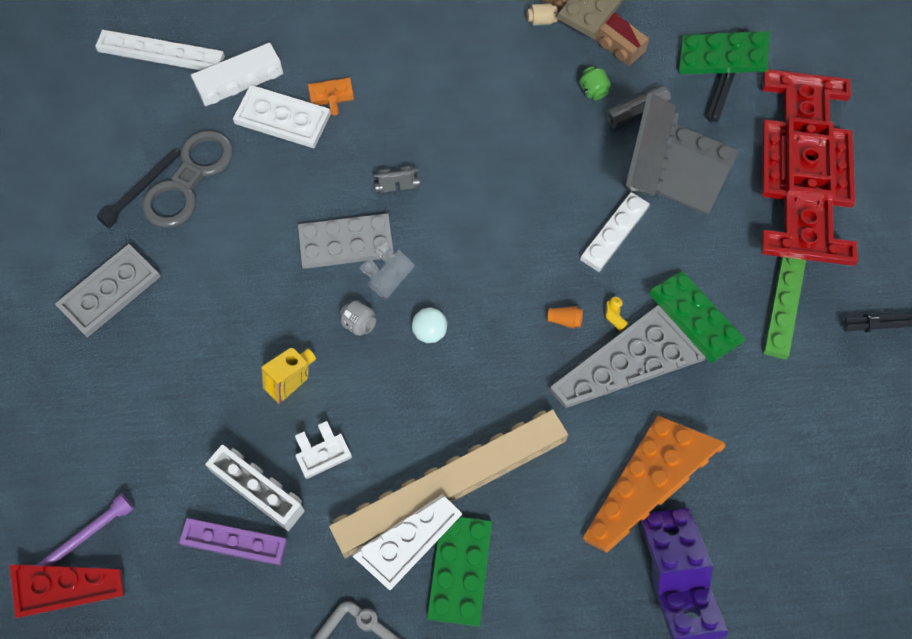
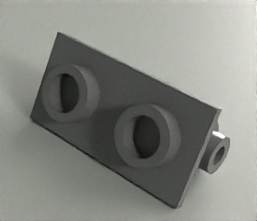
M412 166L399 168V172L391 173L390 169L377 171L378 174L374 175V180H379V183H375L376 192L396 191L395 183L398 182L400 191L416 189V186H420L419 177L414 178V175L418 174V169L413 170Z

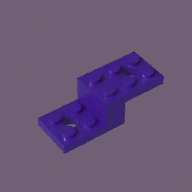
M682 508L649 513L650 515L643 521L640 520L639 523L652 557L651 582L671 639L726 638L728 630L710 587L713 565L690 509ZM667 531H673V532H675V533H677V534H676V535H669V534L666 533V532H667ZM693 612L699 617L692 619L685 614Z

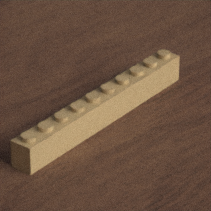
M554 410L547 413L546 411H541L533 417L532 421L526 424L520 422L513 426L511 432L505 435L499 433L493 436L488 444L484 446L478 444L469 449L468 454L461 458L455 456L449 459L446 465L440 469L434 467L426 471L424 477L417 481L411 479L401 485L402 488L394 493L392 491L385 492L379 496L378 501L372 504L369 502L364 503L356 508L357 512L349 516L346 514L334 519L333 524L329 527L344 558L351 556L354 551L443 494L450 502H453L566 442L568 433Z

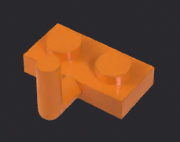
M350 77L308 84L311 103L315 105L329 104L330 112L334 116L339 113L338 102L354 100Z

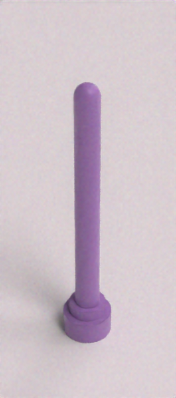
M121 493L113 499L109 510L35 566L54 565L116 516H126L134 510L132 504Z

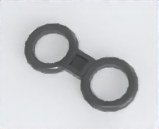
M201 131L188 138L181 149L182 165L171 180L155 184L147 191L142 206L146 219L152 224L163 228L176 227L185 223L192 216L196 208V197L193 190L203 176H213L220 173L230 164L233 157V147L229 139L215 131ZM203 141L218 142L223 147L221 159L211 166H199L193 163L190 159V153L198 143ZM175 190L185 195L186 205L178 215L164 218L156 215L152 210L153 202L160 193Z

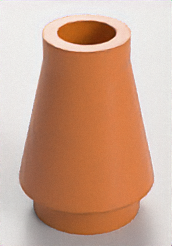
M577 306L549 308L548 322L575 329V327L581 328L583 309H579Z

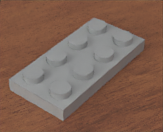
M388 214L298 224L303 269L394 258Z
M128 244L56 302L55 305L88 338L161 276Z

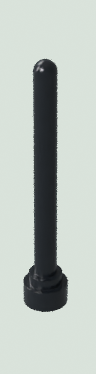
M173 149L112 208L102 209L96 215L97 219L110 229L116 223L117 215L180 156V151Z

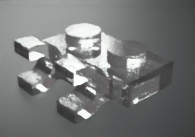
M384 242L374 251L376 255L386 262L382 268L378 270L377 265L369 259L359 269L371 278L368 285L385 300L409 274L415 264L400 250L393 253L389 245Z

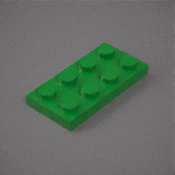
M770 31L683 35L679 68L680 75L767 72Z
M684 271L657 285L649 292V295L711 364L742 345L746 340Z
M459 517L438 539L427 620L480 627L492 521Z

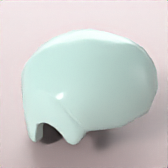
M432 307L424 308L415 314L412 321V331L418 340L425 343H436L445 336L448 323L445 315L440 310Z

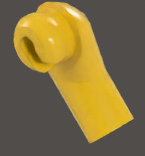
M612 297L606 304L605 316L614 327L622 332L629 324L620 316L622 300L618 297Z

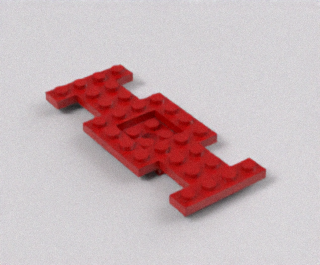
M768 69L762 75V91L784 94V122L764 120L762 124V197L784 199V232L764 230L761 234V254L855 266L858 262L857 241L834 239L833 206L852 208L855 204L852 130L833 128V122H830V99L848 101L851 97L850 79ZM786 145H787V176H786ZM805 155H811L815 161L807 159Z

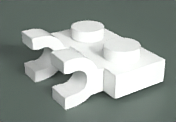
M327 421L318 425L325 441L314 447L310 446L305 432L295 436L302 450L301 453L295 456L306 479L352 458L342 435L339 434L334 437Z

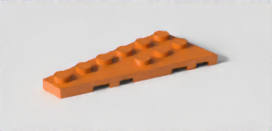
M657 415L585 533L584 541L607 553L630 533V529L638 521H643L650 515L649 512L656 505H661L689 480L691 474L699 467L703 468L709 462L708 459L717 451L720 453L726 447L725 443Z

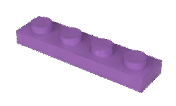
M187 518L179 544L281 566L287 539Z

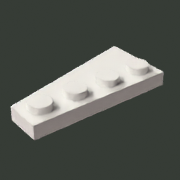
M442 494L354 551L352 555L383 585L391 590L462 513Z

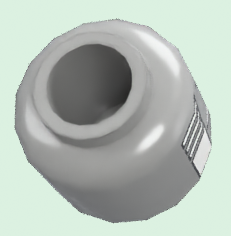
M359 301L346 304L341 309L340 322L348 331L361 336L373 330L376 324L373 309Z

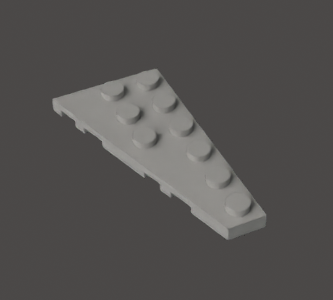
M657 305L552 385L550 391L565 408L704 361L706 357L662 308Z

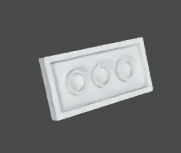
M250 85L233 117L234 124L315 148L331 112L328 108Z

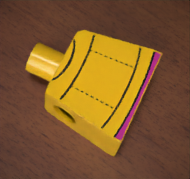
M289 348L261 367L263 389L278 404L307 380L308 366L316 360L313 352L310 349H306L299 354L294 348Z

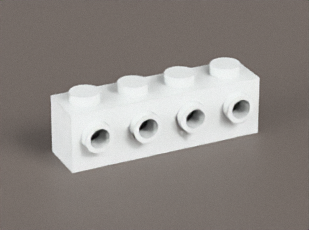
M221 445L205 464L208 469L289 531L304 513L301 505L302 500L292 492L289 494L285 493L281 489L283 486L271 477L268 480L262 475L263 471L254 463L249 465L243 461L244 456L236 449L232 448L229 450L224 445Z

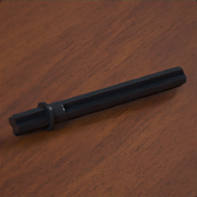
M745 27L744 29L738 28L737 33L747 32L748 29ZM722 73L707 114L709 122L719 121L735 73Z
M912 313L874 316L864 314L861 317L845 318V320H842V325L845 332L864 330L866 333L876 329L912 327Z

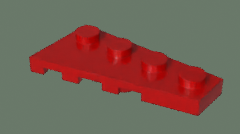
M10 565L15 618L125 596L122 569Z

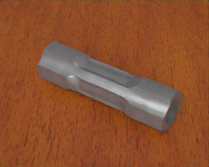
M664 85L648 91L670 102V92ZM648 92L630 102L607 110L606 118L611 127L617 128L643 114Z

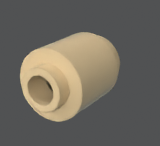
M551 3L531 4L530 9L526 11L527 22H530L531 26L552 25V23H556L558 19L557 6H552Z

